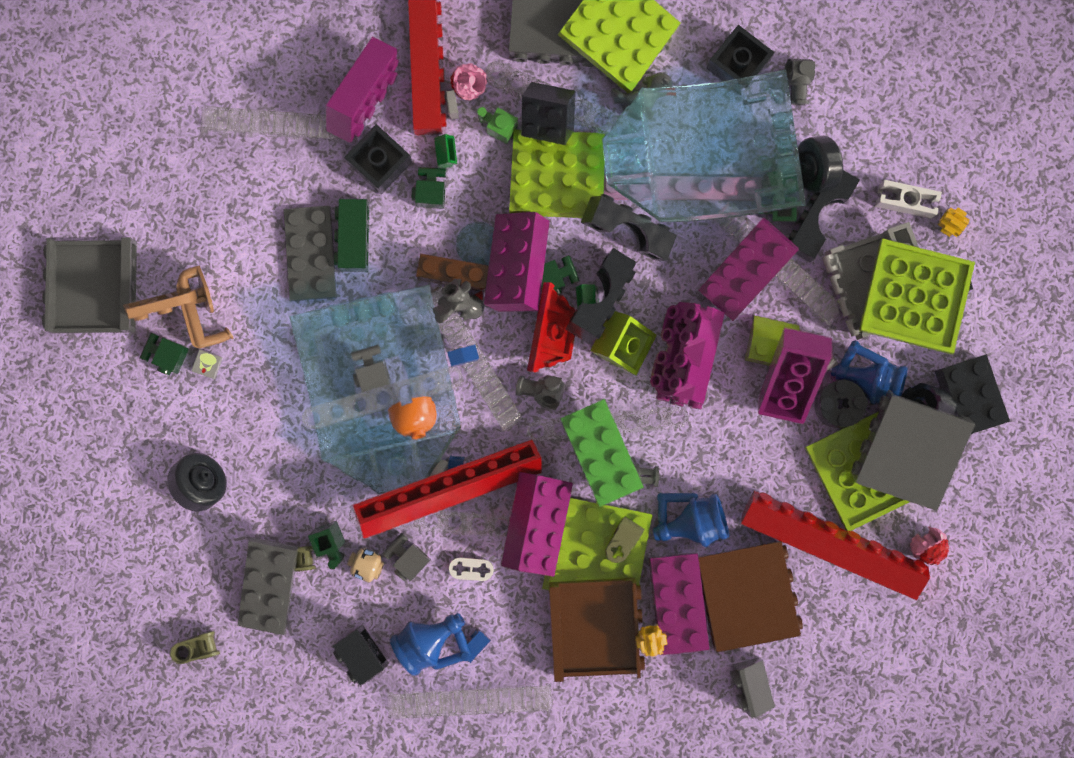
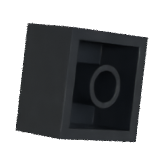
M737 25L711 57L706 69L743 96L769 64L775 52L740 25Z
M531 82L522 95L521 136L566 145L574 131L576 91Z
M377 124L344 157L348 165L381 195L413 162L410 154Z
M363 625L333 645L335 658L340 664L344 662L348 668V677L354 684L358 683L359 686L365 684L389 665V662Z

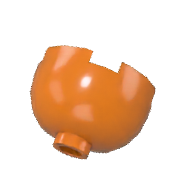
M431 397L412 398V403L401 406V402H398L388 409L393 429L403 436H411L414 440L425 437V433L432 429L437 418L436 406Z

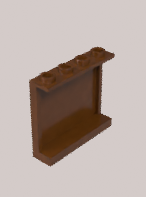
M782 541L698 556L703 598L714 651L722 652L801 636L800 630L803 629L801 616L796 613L795 606H798L796 592H792L790 583L793 582V574L790 568L787 569L785 559L789 558L786 545H782Z
M635 578L550 582L554 682H564V677L637 674V678H641V670H645L644 655L640 656L636 637L639 636L638 623H643L642 609H637V600H641L642 597L641 585H636Z

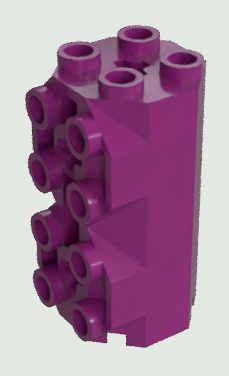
M679 302L667 309L661 338L668 346L665 351H660L656 355L650 377V383L657 391V400L669 402L671 399L670 404L684 407V405L688 404L690 408L702 410L725 315L724 312L709 306L706 309L700 307V304Z

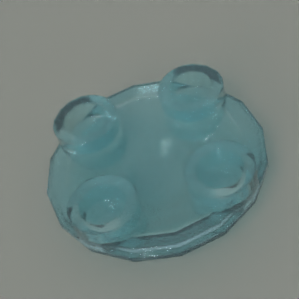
M474 222L461 229L456 240V249L460 258L466 262L489 265L494 227L488 223Z

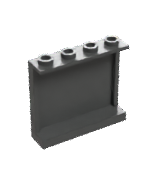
M513 0L509 58H513L516 62H526L527 59H532L540 64L559 61L561 65H572L573 62L582 63L585 67H594L591 62L557 35L582 0Z
M121 237V240L54 241L51 238H46V245L43 248V254L46 259V268L43 270V279L46 284L42 295L45 305V314L42 316L44 331L52 334L136 333V321L126 316L123 305L136 302L137 241L131 237Z
M888 390L886 396L883 395L879 401L878 409L880 410L877 417L871 420L869 437L864 439L861 444V456L858 461L856 460L853 463L851 469L852 477L857 484L937 511L975 423L969 417L963 415L958 417L894 395L891 390Z

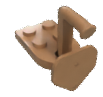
M200 265L187 268L179 274L175 292L123 305L126 316L129 319H134V321L146 319L148 314L158 312V315L172 312V307L181 305L190 341L198 349L234 339L227 327L222 332L204 337L195 304L204 302L209 313H213L214 308ZM198 277L200 288L190 289L188 279Z

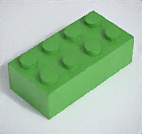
M605 399L560 418L598 507L644 488Z

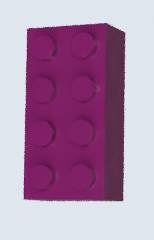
M372 36L326 104V131L349 143L353 141L355 136L359 137L364 129V122L366 119L370 120L372 118L377 102L381 103L383 101L387 87L389 85L392 86L396 81L398 73L395 71L399 62L397 59V48Z
M537 212L496 214L484 305L498 312L539 311L550 223L548 219Z
M763 218L698 291L734 321L796 254L799 248L768 220Z
M784 327L759 393L758 414L800 424L805 423L832 358V338Z
M519 473L501 561L502 567L521 572L555 576L573 483L534 474Z
M698 553L649 557L656 625L661 628L662 633H666L667 645H663L664 651H662L661 655L709 650Z

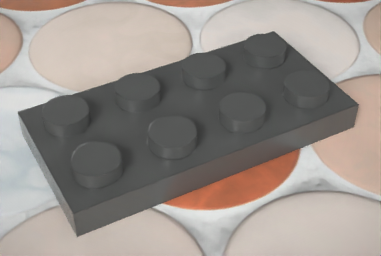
M317 206L284 209L289 300L302 301L337 298L331 207Z
M254 537L250 538L237 626L279 635L285 634L298 552L297 546Z

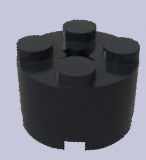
M843 379L826 384L818 391L815 397L817 417L823 424L833 428H844L856 424L864 416L868 405V400L863 390L854 382ZM842 400L844 408L838 409L839 403L837 401Z
M918 383L912 388L909 387L901 395L903 398L955 415L957 410L956 401L953 400L947 391L925 383Z

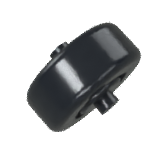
M825 135L809 137L799 144L795 154V169L799 182L804 189L810 193H821L833 190L839 185L843 175V158L838 145L832 138Z
M191 453L182 457L171 467L167 477V485L171 496L180 506L190 511L199 512L211 508L223 498L227 488V480L222 467L213 458L201 453Z

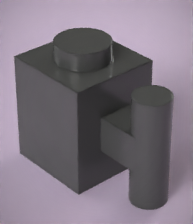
M379 344L351 352L353 361L363 359L364 365L356 367V373L353 374L354 383L357 388H361L362 393L390 385L391 383L385 360L382 359L374 362L373 359L374 355L381 354Z
M401 533L382 554L388 560L394 554H397L400 558L393 565L396 568L394 572L403 581L406 579L412 581L431 559L415 543L406 550L402 545L408 540V537Z

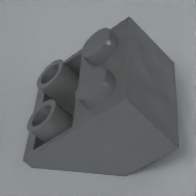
M759 657L732 664L733 671H730L733 685H736V688L739 690V694L736 695L739 709H742L743 713H746L752 719L775 708L763 660Z

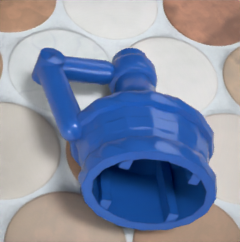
M854 340L848 347L841 362L832 368L831 376L837 380L843 379L854 382L863 390L870 403L876 405L879 404L883 395L886 396L888 390H891L894 395L901 397L908 368L906 366L899 367L889 362L887 358L861 346L858 341ZM856 354L874 362L867 366L850 367Z
M659 493L657 495L659 524L657 527H653L656 541H668L672 537H682L701 544L703 547H708L720 538H729L726 516L717 494H712L709 498H698L696 493ZM689 502L675 520L667 523V503Z
M459 612L448 615L443 622L428 625L410 621L399 634H395L390 638V645L397 659L406 671L413 676L419 675L421 670L429 667L438 670L462 661H469L472 654L461 630L462 626L465 625V621ZM451 634H454L460 652L439 659L446 639Z

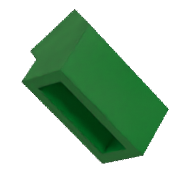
M444 134L435 137L438 168H449L457 165L454 136Z
M581 284L576 287L577 308L582 303H599L597 285Z

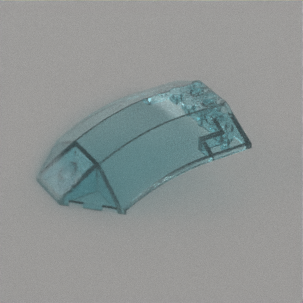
M786 70L700 85L643 88L642 86L635 100L630 106L626 107L617 119L618 122L602 139L607 184L659 222L714 220L806 206Z
M429 285L382 293L289 316L307 385L321 460L334 465L346 475L357 481L359 480L378 494L389 492L430 477V474L461 428L439 324L436 322L435 313L433 312L435 307ZM379 344L381 354L374 355L373 359L374 362L382 359L385 360L391 383L390 385L362 393L361 388H357L354 383L353 374L356 373V367L364 365L363 359L353 361L351 352ZM431 397L436 406L437 418L432 429L425 433V437L414 440L411 436H403L393 429L388 414V409L398 402H401V406L412 403V398Z

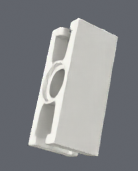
M884 180L879 184L878 193L881 195L876 200L875 207L931 219L938 214L939 208L934 207L931 209L921 206V199L931 200L930 202L932 203L939 202L942 192ZM886 190L895 193L897 196L895 200L885 199L886 195L882 194V191ZM903 196H910L912 199V204H907L904 201Z

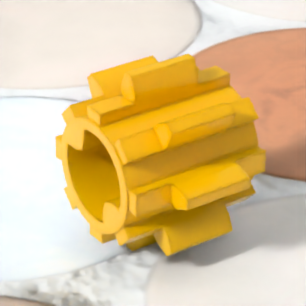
M959 207L957 209L948 208L939 220L938 225L942 227L940 231L948 237L951 235L958 237L969 223L970 219L965 217L967 213Z
M648 625L640 628L639 636L636 637L637 648H641L642 654L644 653V656L652 657L662 654V651H664L663 645H667L666 633H662L661 628L657 625Z

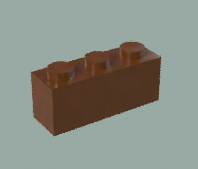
M420 253L416 277L419 281L446 285L455 278L461 279L462 283L468 281L471 284L470 290L485 292L489 266Z

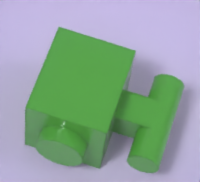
M480 107L477 110L479 122L487 124V134L508 145L514 130L518 127V118L500 108H497L494 115H492L484 107Z

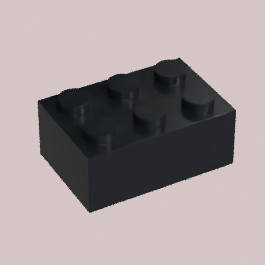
M987 354L934 371L940 389L947 391L957 403L955 416L960 417V415L969 417L975 423L971 434L1010 422Z

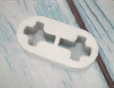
M460 557L452 560L449 565V572L456 579L486 581L493 575L494 567L490 561L485 559ZM460 561L464 567H470V571H462L461 575H457V571L453 570V566H456ZM481 563H485L486 568H490V573H486L485 577H482L480 572L473 571V567L479 568Z

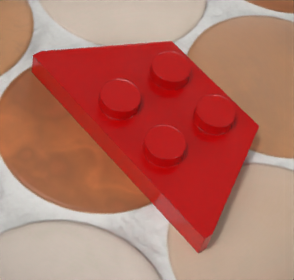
M550 282L543 283L527 366L528 372H538L541 368L555 366L558 362L563 363L571 360L575 335L565 330L575 309L569 305L563 295H558L553 289L555 287L554 284Z

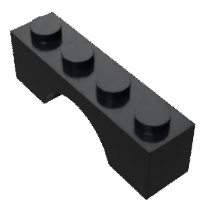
M843 170L842 179L835 189L813 193L809 200L812 203L808 211L804 209L798 219V222L801 223L798 230L793 229L788 236V239L799 248L796 255L810 263L816 258L826 240L820 231L818 223L822 208L833 203H846L860 179Z
M601 194V196L590 197L581 220L582 224L598 232H611L618 225L624 224L633 231L636 237L637 252L656 261L668 260L677 237L676 234L669 231L670 228L668 226L651 222L652 218L644 214L638 215L632 212L633 208L628 205H618L613 202L614 198L609 195Z
M612 248L596 273L604 288L603 300L596 304L582 303L575 310L565 330L588 344L594 338L599 339L605 330L603 326L605 319L609 321L616 310L613 307L615 301L619 302L626 291L623 289L625 283L629 284L636 273L633 271V268L637 262Z

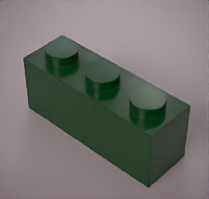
M339 199V206H335V220H338V229L334 230L335 243H338V252H334V265L338 266L341 272H368L369 202L367 199Z

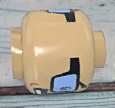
M361 548L357 554L352 552L347 565L351 567V576L369 583L373 579L377 580L379 578L384 562L381 561L382 558L379 553Z

